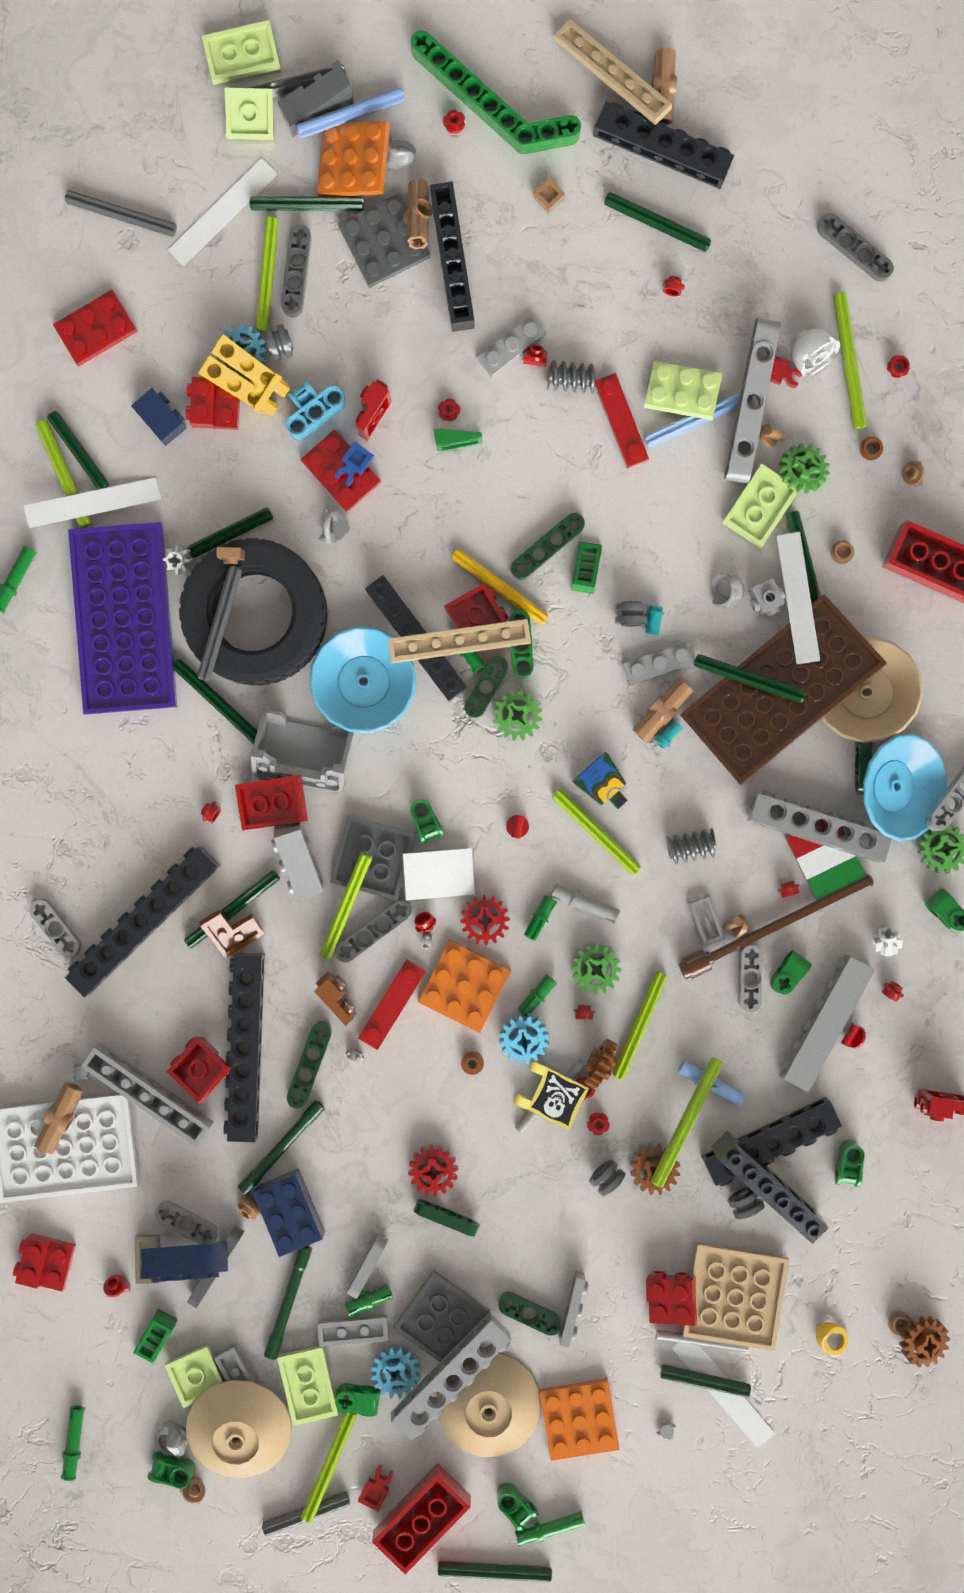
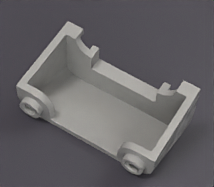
M263 708L251 753L252 773L263 780L301 775L302 784L305 788L340 793L344 790L355 732L346 731L333 724L332 729L289 722L286 715L280 709Z

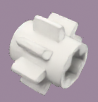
M176 545L175 550L172 548L167 549L168 555L166 558H163V561H166L168 565L166 570L175 569L176 575L181 574L182 569L185 572L190 571L189 564L194 561L189 555L191 550L183 551L182 545ZM176 557L181 559V563L176 561Z
M885 927L878 929V935H873V945H876L875 951H879L884 956L897 954L898 948H902L903 939L900 938V932L893 928Z

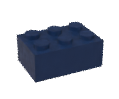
M299 1168L255 1187L252 1193L279 1257L323 1239L325 1230Z
M227 1242L141 1249L142 1278H151V1283L219 1277V1272L228 1271Z

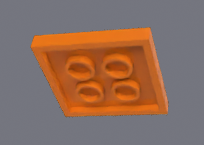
M387 120L343 123L323 131L317 188L319 196L384 194L390 124Z
M448 940L418 1003L480 1033L511 970L458 943Z
M608 1378L539 1389L551 1461L619 1450Z

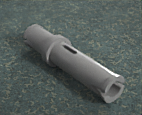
M557 883L554 885L550 895L551 898L569 904L571 908H580L612 923L616 922L620 912L619 909L580 894L578 890L572 891Z

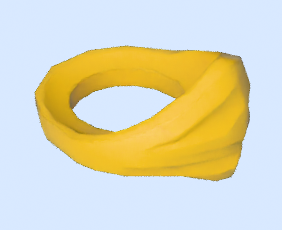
M825 1322L816 1328V1340L824 1352L837 1355L846 1349L849 1342L848 1334L841 1325ZM832 1332L841 1333L843 1336L842 1344L836 1349L829 1348L827 1342L828 1336Z

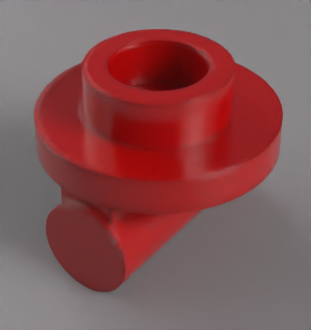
M532 345L525 349L523 364L546 367L548 352L540 345Z
M515 814L508 819L506 830L512 838L520 839L527 834L529 823L524 816Z
M852 1022L841 1043L854 1049L861 1047L866 1038L864 1028Z
M116 1274L105 1281L103 1290L106 1297H117L122 1293L130 1291V1284L126 1282L122 1275Z

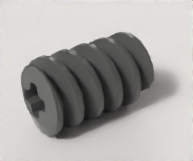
M552 360L548 369L547 390L552 383L555 391L562 384L565 392L569 385H571L573 392H576L578 386H581L582 393H585L587 387H590L591 394H593L595 386L593 364H589L587 370H585L584 363H580L578 369H576L574 362H571L567 368L565 361H562L560 366L557 367L556 360Z
M712 828L709 835L705 829L701 830L700 837L696 831H693L691 839L687 833L683 834L682 840L678 835H674L673 842L666 836L669 857L673 859L676 865L678 864L679 857H682L685 863H687L689 855H691L694 861L697 860V854L699 853L703 859H706V852H709L712 858L715 857L717 848Z

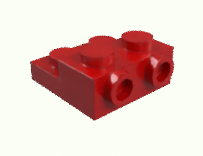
M192 377V382L187 383L186 388L187 397H191L190 406L185 408V418L189 420V424L194 428L238 430L240 399L205 377Z
M378 379L373 381L370 386L366 385L360 394L363 410L358 414L355 422L357 423L356 428L359 436L368 441L392 403L390 392L387 390L388 386Z
M485 583L444 605L456 629L503 623L509 619L504 608H499L495 602L497 596L491 587L487 588Z
M196 1036L187 1042L184 1052L171 1061V1067L167 1070V1073L197 1103H202L232 1067L218 1055L219 1052L204 1037Z
M919 1089L918 1095L914 1097V1108L920 1109L921 1113L930 1116L931 1120L944 1122V1118L953 1119V1113L964 1115V1095Z
M31 1233L26 1240L23 1239L19 1246L18 1253L22 1254L20 1262H16L12 1275L16 1276L15 1283L35 1289L41 1286L63 1292L76 1244Z
M653 1271L652 1274L646 1277L649 1323L696 1326L695 1276H689V1273L686 1272L666 1275L665 1271Z

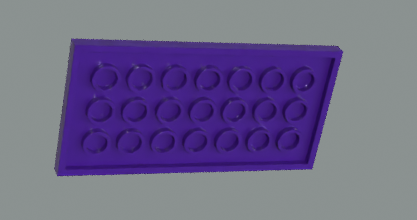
M153 522L68 529L83 714L176 708L177 695L175 671L173 670L174 659L166 561H163V558H165L163 523Z

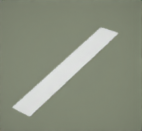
M261 158L168 249L169 253L182 266H185L249 203L251 196H256L278 174Z
M150 478L24 505L28 526L32 528L161 500L157 479Z
M800 532L778 535L777 542L796 664L820 661Z
M678 1342L672 1347L674 1352L691 1371L728 1379L701 1346ZM707 1389L757 1448L775 1434L744 1397Z

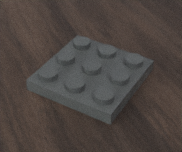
M400 193L337 223L368 288L431 258L427 247L416 250L409 247L407 242V225L403 219L407 207Z
M348 815L330 883L347 887L359 855L366 853L372 856V860L359 891L398 901L404 879L402 853H411L416 833Z
M433 1270L395 1323L393 1329L440 1362L490 1312V1309Z

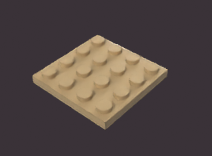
M696 1242L691 1276L696 1277L697 1324L696 1326L683 1325V1337L775 1351L789 1258Z

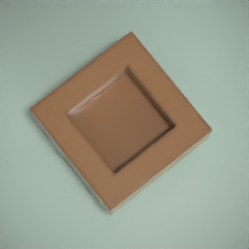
M549 177L533 192L532 197L549 213L565 198V193Z
M217 547V558L223 560L224 564H238V560L245 561V551L242 548Z

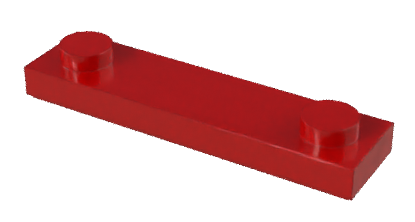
M616 373L595 380L596 391L627 469L648 461V454Z
M406 959L358 1039L376 1050L379 1049L426 973V970Z

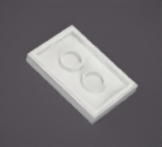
M472 848L402 853L405 900L475 894Z

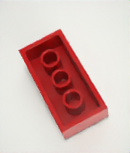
M909 520L902 523L882 567L964 603V545Z
M437 1463L374 1528L372 1543L406 1575L471 1508V1495Z

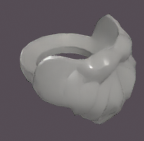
M389 135L386 165L389 170H400L401 167L413 162L416 149L413 144L407 141H393L391 135ZM402 147L406 148L409 151L397 150L396 148Z
M333 505L324 508V529L322 535L318 538L327 544L341 540L350 530L346 520Z
M721 573L716 575L711 582L712 594L715 597L712 603L716 606L730 608L738 604L744 597V585L737 575L730 576L729 574ZM721 578L728 579L731 585L729 599L718 590V582Z
M172 1420L163 1422L162 1429L155 1435L157 1448L165 1455H173L176 1459L181 1458L185 1454V1449L188 1445L185 1428ZM161 1435H167L166 1448L168 1450L163 1448L160 1443Z

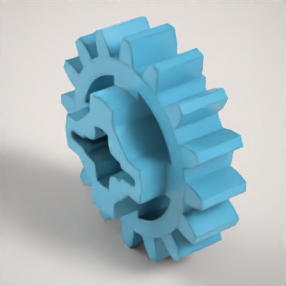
M244 324L240 325V329H236L232 325L230 333L227 330L223 331L233 342L243 347L252 356L255 354V358L262 364H265V360L261 356L267 355L266 349L262 348L266 346L264 340H260L262 336L259 331L254 334L253 327L250 326L246 330ZM241 336L248 337L250 340H245ZM224 361L222 362L223 364H225L226 366H228V367H229L230 369H232L233 371H237L236 369H234L232 366H230V365L227 364L226 362H224Z
M519 1013L518 1019L510 1016V1024L504 1022L503 1028L505 1030L499 1031V1036L502 1037L499 1039V1045L503 1046L502 1053L509 1052L508 1059L512 1060L516 1057L518 1064H520L522 1059H525L527 1064H529L530 1058L538 1061V1053L544 1055L545 1049L543 1047L549 1046V1041L546 1040L549 1038V1032L545 1031L546 1024L539 1025V1017L532 1020L531 1013H528L526 1018H523L522 1013ZM522 1032H524V1036L527 1039L526 1045H524V1041L521 1038Z
M391 1345L389 1352L384 1348L381 1350L382 1357L375 1356L374 1361L376 1363L372 1364L371 1370L374 1372L371 1374V1380H377L374 1385L375 1389L382 1387L381 1395L389 1392L391 1399L394 1394H398L399 1399H401L403 1392L409 1394L411 1387L415 1388L418 1385L416 1380L421 1378V1373L418 1372L421 1370V1364H415L418 1356L411 1357V1349L403 1352L402 1345L399 1346L398 1350H395L393 1345ZM407 1364H409L412 1374H409L410 1371L406 1369ZM381 1369H382V1372H383L384 1374H386V1379H385V1380L383 1379V1377H382V1375H381ZM397 1369L400 1370V1372H396V1374L392 1373V1371L395 1372Z

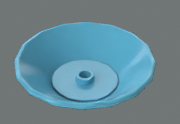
M354 627L336 633L320 647L311 664L309 686L316 707L329 722L349 732L371 733L389 727L405 714L415 695L416 671L412 661L391 663L387 640L396 637L378 628ZM367 678L368 684L365 686L360 685V679Z
M914 734L897 735L880 745L869 761L863 781L864 805L871 823L884 836L903 841L915 839L929 829L925 822L926 816L947 789L946 770L939 752L924 738Z

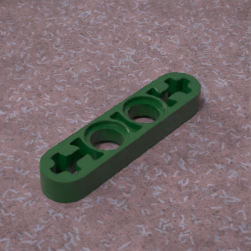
M571 513L513 561L511 565L513 577L524 580L533 574L583 531L585 526L584 518L578 513ZM570 519L573 521L578 519L580 521L578 524L579 529L572 528L568 531V534L571 535L568 538L565 531L560 527L563 526L566 529L570 525ZM552 534H561L563 542L560 545H553L550 541ZM542 548L546 554L544 559H534L532 556L533 550ZM528 555L530 561L536 566L532 568L530 563L525 568V574L522 572L517 574L515 572L517 570L516 565L518 563L521 566L527 562V559L524 557Z
M325 1021L315 1023L308 1036L287 1094V1103L292 1108H302L310 1096L332 1035V1028ZM321 1026L325 1027V1032L328 1033L323 1035L320 1043H324V1047L318 1043L310 1042L311 1039L313 1041L317 1040L318 1032L315 1029H320ZM308 1049H318L320 1057L317 1060L309 1059L307 1056ZM301 1070H309L312 1074V1079L308 1082L302 1081L299 1077ZM295 1083L302 1087H308V1090L303 1088L301 1097L304 1100H299L298 1103L294 1102L295 1098L291 1096L292 1094L295 1095L299 1089V1086H295Z

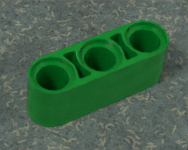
M517 610L511 614L509 622L513 621L516 616H522L527 619L531 643L523 651L516 649L515 646H511L512 670L517 678L525 679L531 675L534 667L531 621L527 612ZM519 662H526L529 665L527 673L521 674L517 671L516 666Z

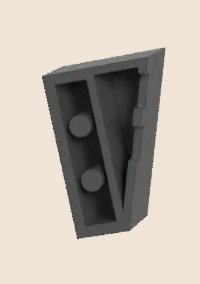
M338 60L332 63L333 69L324 76L318 73L314 76V83L305 89L301 85L278 102L280 112L293 137L298 135L297 124L354 104L351 85Z

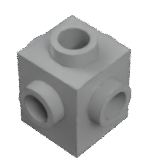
M774 578L748 590L752 598L749 600L754 612L758 611L759 615L766 613L769 617L780 612L779 607L785 604L783 600L785 599L784 591L780 586L777 587Z

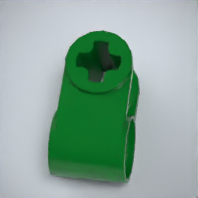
M422 798L415 800L411 805L410 811L422 844H426L427 840L437 836L443 837V830L429 801ZM418 803H424L428 808V812L423 816L417 815L414 810Z
M941 888L924 905L945 927L950 930L963 931L964 910L949 892ZM954 916H959V924H953L955 922Z
M791 950L771 977V988L780 994L791 993L799 981L808 973L812 963L795 950ZM779 979L785 980V988L780 987Z
M845 1140L840 1144L834 1180L836 1185L846 1183L854 1184L855 1187L860 1188L863 1179L865 1153L858 1143L853 1140ZM857 1149L854 1156L847 1157L849 1150Z
M343 1383L336 1391V1408L344 1413L360 1414L367 1417L376 1416L381 1390L379 1388L375 1389L371 1385L363 1386ZM344 1395L349 1396L348 1400L343 1399Z
M161 1451L153 1453V1465L151 1471L148 1472L147 1478L154 1483L182 1489L192 1479L195 1473V1465L189 1459L182 1457L176 1459L173 1455H165ZM178 1471H184L187 1476H181Z
M503 1483L498 1487V1508L515 1528L523 1531L524 1525L533 1517L536 1518L539 1515L537 1508L513 1484ZM505 1496L513 1497L511 1500L508 1501L503 1500Z

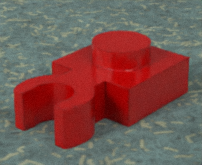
M775 355L770 382L780 385L782 380H785L789 387L796 388L799 383L792 380V375L801 377L802 374L797 368L789 369L790 362Z
M382 1465L376 1468L375 1480L369 1477L358 1497L359 1503L379 1512L389 1492V1487L386 1484H389L393 1477L392 1470L385 1477L380 1474Z

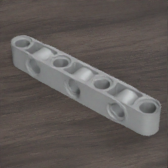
M757 318L755 321L725 470V480L748 484L750 481L781 322ZM757 349H764L766 351V360H760L757 357ZM752 395L757 398L758 404L755 408L748 405V396ZM740 442H744L748 446L746 455L740 454L738 451V444Z

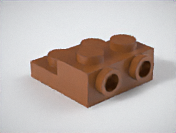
M328 971L316 982L318 987L314 992L339 1020L347 1026L355 1017L356 1013L354 1010L356 1008L349 999L346 998L344 1000L342 998L348 991L345 988L347 986L346 982L339 975L335 977Z

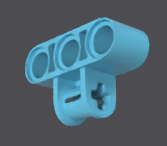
M303 380V384L293 392L289 391L287 393L298 409L297 412L288 418L286 428L293 439L303 440L344 409L346 399L339 387L330 386L317 395L310 384ZM332 395H339L341 397L340 401L336 404L330 403L329 398ZM314 409L322 410V414L318 418H313L310 414ZM296 423L304 425L300 432L292 431Z

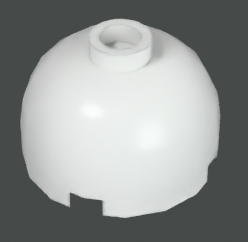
M820 328L805 330L796 337V342L792 349V360L803 376H805L806 372L809 375H813L830 363L831 358L829 356L833 351L837 354L840 344L827 330Z

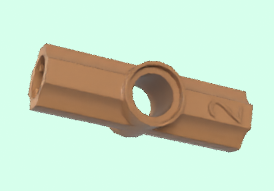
M662 47L656 50L655 71L652 78V87L672 103V109L660 120L668 125L672 124L673 103L677 88V76H675L676 51L669 47Z
M421 178L417 180L412 179L408 184V209L403 215L407 225V242L409 247L416 250L419 248L424 249L428 245L429 218L433 215V207L429 203V186L427 181Z
M680 678L675 680L663 696L660 695L648 708L646 715L637 723L632 731L644 742L650 741L658 730L673 718L678 712L677 709L693 690Z
M69 1082L64 1083L55 1103L49 1108L43 1123L45 1124L34 1145L38 1151L44 1154H54L63 1133L68 1130L74 1119V1110L84 1092L80 1086Z

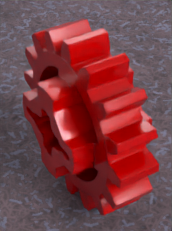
M483 895L480 901L475 896L474 904L466 903L469 908L468 911H461L466 916V918L460 919V923H466L462 931H469L470 933L467 938L471 939L474 936L476 938L475 944H478L480 940H484V944L488 945V940L490 939L497 943V936L504 938L502 930H509L505 922L510 921V917L504 916L508 912V908L501 909L503 901L495 903V896L487 900L486 895ZM489 905L496 908L500 915H494L489 911ZM477 906L481 907L477 915L470 916ZM484 909H486L487 917L492 918V921L488 922L487 930H484L483 922L478 920L483 917ZM494 924H500L499 928L490 934V929ZM471 925L478 926L482 930V935L476 933Z
M430 1144L427 1151L424 1147H421L420 1155L418 1153L413 1154L416 1161L409 1162V1166L414 1168L408 1170V1175L414 1176L410 1183L418 1184L416 1189L418 1192L422 1188L425 1189V1196L429 1194V1191H433L434 1197H437L439 1190L446 1194V1186L453 1188L451 1180H457L458 1175L453 1173L458 1171V1165H453L456 1157L449 1158L450 1150L442 1152V1145H439L437 1150H435L433 1145ZM437 1156L442 1158L445 1161V1163L439 1161L437 1159ZM428 1157V1161L424 1165L419 1166L420 1162ZM431 1166H435L436 1174H432L430 1171ZM448 1174L447 1178L439 1184L441 1177ZM421 1178H425L430 1184L425 1183Z

